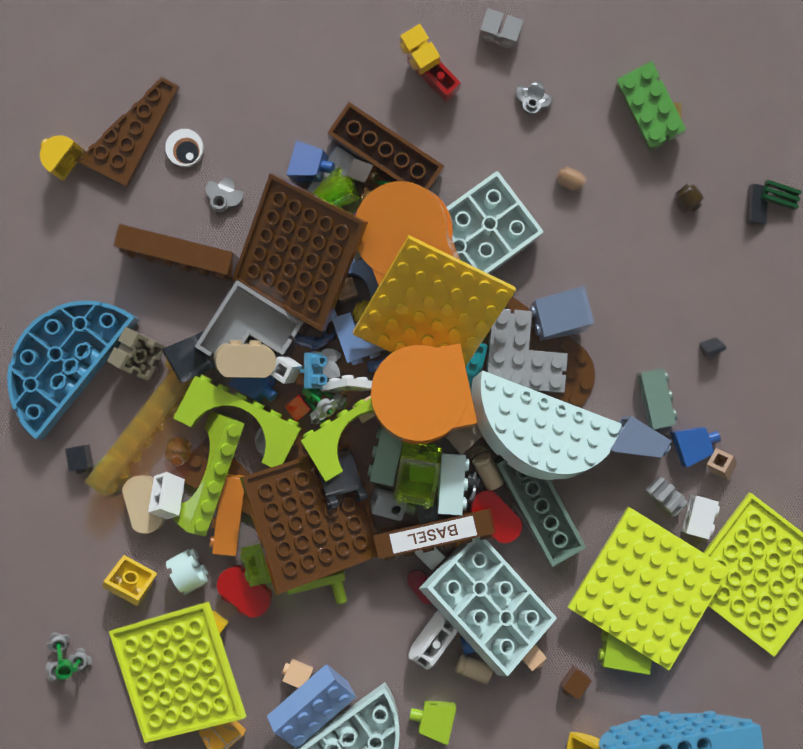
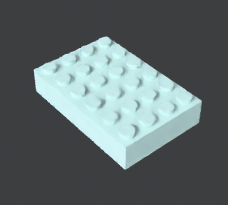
M498 171L447 206L453 224L452 240L460 260L488 274L536 241L544 233Z
M480 537L472 538L473 542L460 544L419 589L497 675L508 676L557 618L486 539L480 540Z

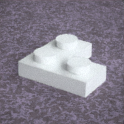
M344 375L342 379H329V382L323 386L321 391L332 393L347 390L364 392L371 390L372 381L368 380L367 377L354 379L353 375Z

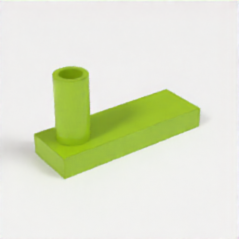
M344 569L287 591L288 595L331 584L336 604L344 603L347 601L342 582L345 581Z

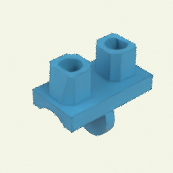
M304 353V369H299V373H304V388L323 389V386L327 384V377L323 374V367L327 365V357L323 356V354Z

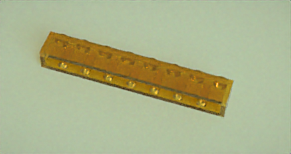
M172 369L89 475L85 483L103 496L112 495L117 490V483L120 479H125L131 470L129 468L133 462L136 464L143 455L141 452L144 448L150 447L155 439L153 437L157 431L161 432L167 424L165 422L169 416L172 417L177 412V405L183 400L193 379L180 383Z

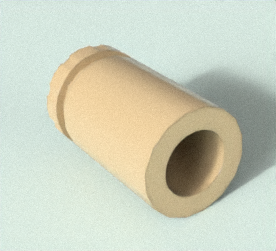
M489 452L481 453L472 460L487 490H495L503 484L504 480Z
M465 654L460 656L456 665V673H461L463 676L485 685L488 684L493 672L487 663L470 656L466 657Z

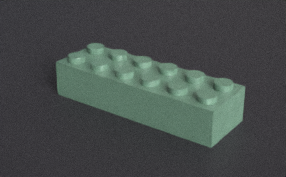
M503 457L494 461L548 564L553 567L586 548L551 480L538 479L521 473L508 465Z

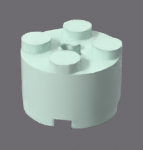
M194 548L191 550L187 549L166 561L167 569L170 567L172 569L170 577L174 585L181 593L184 591V595L205 585L208 581L206 577L208 570L204 564L200 565L198 561L199 556Z

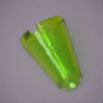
M340 166L335 168L312 192L338 207L360 199V196L355 195L358 191L353 182L346 175L343 176L341 173L343 169Z

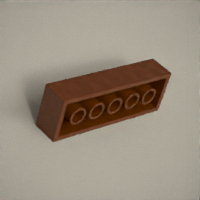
M350 102L347 103L327 132L329 140L360 161L373 165L381 175L392 182H410L430 191L444 171L443 164Z
M123 224L118 225L113 244L115 248L119 249L118 252L124 254V256L130 258L137 256L143 261L150 263L156 260V262L161 263L160 265L172 268V265H175L179 270L190 272L192 269L197 274L206 277L212 274L216 279L226 282L228 279L233 278L239 259L231 251Z

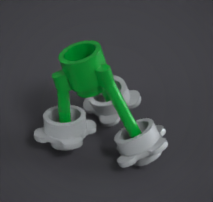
M304 388L302 394L306 397L305 401L313 410L309 415L312 424L323 423L337 409H343L347 405L348 393L337 392L333 395L315 388ZM321 393H323L324 395L328 396V397L331 398L332 400L330 401V400L327 399V398L321 400V398H322V394H321Z
M58 633L50 635L51 639L47 643V648L57 652L58 661L54 663L48 662L45 666L46 670H48L49 675L47 678L49 681L68 679L73 672L77 670L82 671L86 665L91 664L92 658L87 656L83 648H79L68 659H63L62 651L67 647V641L70 640L69 635Z

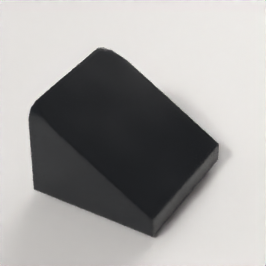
M717 337L699 343L702 354L705 357L727 349L726 345Z

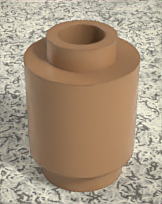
M566 166L564 169L561 168L556 179H558V184L573 191H580L586 177L582 176V173Z

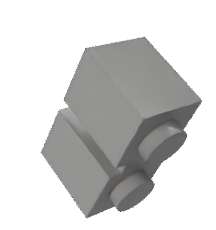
M487 8L479 37H482L487 42L498 41L505 48H515L524 20L507 15L500 34L498 31L504 13Z

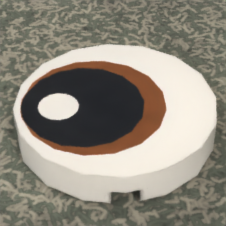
M179 129L168 137L165 151L168 158L175 165L191 167L201 160L204 154V144L196 132L190 129Z

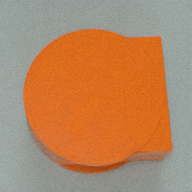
M391 182L373 190L360 204L356 216L367 221L368 224L359 244L358 252L363 260L373 269L378 285H380L408 235L460 260L452 240L453 224L450 213L443 201L426 188L410 182Z
M460 343L438 348L426 345L403 347L390 354L376 370L371 386L372 408L381 427L397 440L409 444H427L441 439L451 431L471 428L477 424Z

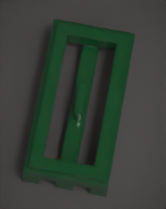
M766 180L761 199L796 210L799 208L797 202L800 201L799 195L802 191ZM767 192H768V193H771V194H774V195H776V196H778V197H781V198L783 197V198L792 200V202H789V201H786V200H783V199H780V198H777V197L768 195Z

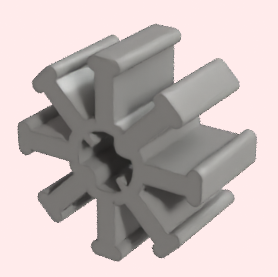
M658 477L646 489V492L650 494L649 496L658 502L662 509H665L674 517L689 503L663 477Z

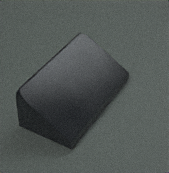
M751 184L749 186L747 224L766 225L768 201L761 199L763 185Z

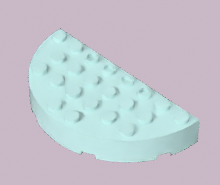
M481 371L472 381V401L474 403L477 425L484 439L497 455L500 454L507 461L508 465L528 476L544 480L574 477L601 462L609 454L611 446L618 437L617 434L621 428V423L485 371Z
M384 682L319 729L297 749H398V710L387 684Z

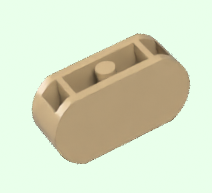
M229 340V343L219 346L214 354L215 367L225 377L266 378L273 372L276 365V357L273 351L257 340H250L249 344H241V340Z
M148 475L132 477L126 481L122 488L132 528L144 534L158 530L166 521L164 518L148 513L154 480L153 477Z

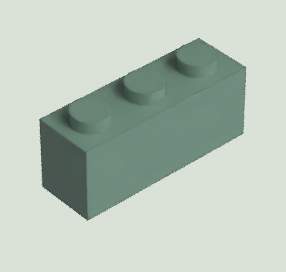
M664 368L637 373L648 427L654 430L676 425L677 413L672 408L673 395L671 390H668L667 383L669 382L667 372H664Z
M378 427L376 438L379 439L378 446H374L372 457L375 458L374 465H369L367 476L371 477V482L393 486L403 442L392 437L382 427Z

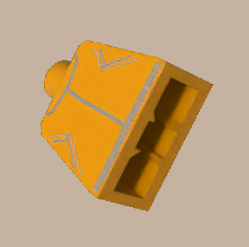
M237 721L200 729L199 735L207 749H228L244 735L246 729Z

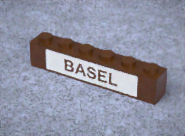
M489 508L378 533L373 537L378 558H385V561L397 559L396 555L403 554L404 557L415 555V551L418 550L426 553L434 551V547L440 545L443 549L452 547L454 542L460 541L461 544L473 542L472 538L480 537V540L492 538L491 534H494L496 529L491 509Z

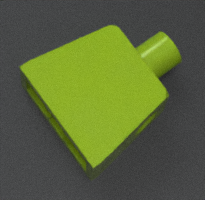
M424 701L422 710L411 708L409 720L419 722L418 732L448 745L456 712V703Z

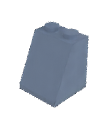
M585 286L536 299L530 306L532 318L535 319L536 323L534 326L535 334L539 336L540 341L582 333L594 324Z
M622 416L619 421L621 428L617 434V439L610 448L611 451L660 458L667 455L671 448L669 445L671 440L632 416Z

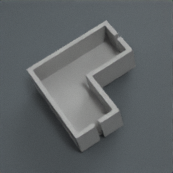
M236 281L195 347L210 356L212 353L215 354L219 346L229 343V340H241V344H244L250 335L278 354L283 355L292 341L288 337H295L303 322L241 282Z
M504 309L489 331L486 372L535 391L564 393L566 375H562V372L566 371L568 354L529 350L532 311L514 310L510 313L511 309Z

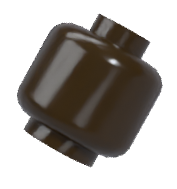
M686 184L675 193L677 195L675 202L683 212L690 210L695 212L702 206L700 202L704 199V196L694 184Z

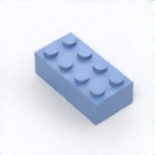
M326 664L268 714L267 718L273 732L297 749L354 700L356 695L348 681Z

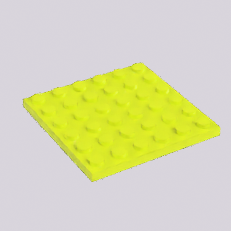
M748 493L703 552L730 569L708 606L775 657L803 619V532L755 495Z
M627 507L567 607L667 670H670L730 569L632 508Z
M209 601L109 631L145 743L241 720L246 717Z

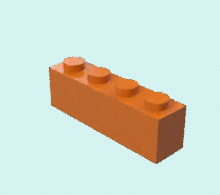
M227 474L215 508L217 509V517H213L212 528H215V534L211 536L209 547L213 548L212 554L236 556L244 498V490L240 477H243L242 475Z

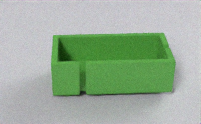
M653 61L618 78L616 82L649 151L665 144L667 139L671 141L685 134L686 131L663 81H659L660 75Z

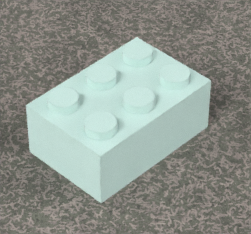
M440 452L438 514L462 515V510L466 511L467 499L463 497V494L468 488V479L465 478V471L469 470V459L464 454Z

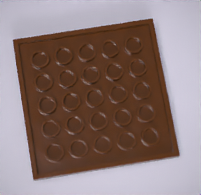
M270 173L232 280L234 282H241L321 332L326 331L368 222L288 180Z
M349 443L337 447V453L350 450ZM310 456L240 477L276 594L279 595L378 556L373 537L377 532L367 500L365 499V501L357 503L354 492L336 496L339 507L328 511L317 467Z

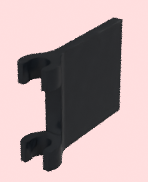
M205 330L162 349L180 383L217 369L214 360H211L209 355L195 347Z
M351 449L337 453L343 472L328 482H325L317 469L328 511L339 507L336 498L339 495L354 492L357 503L368 499Z

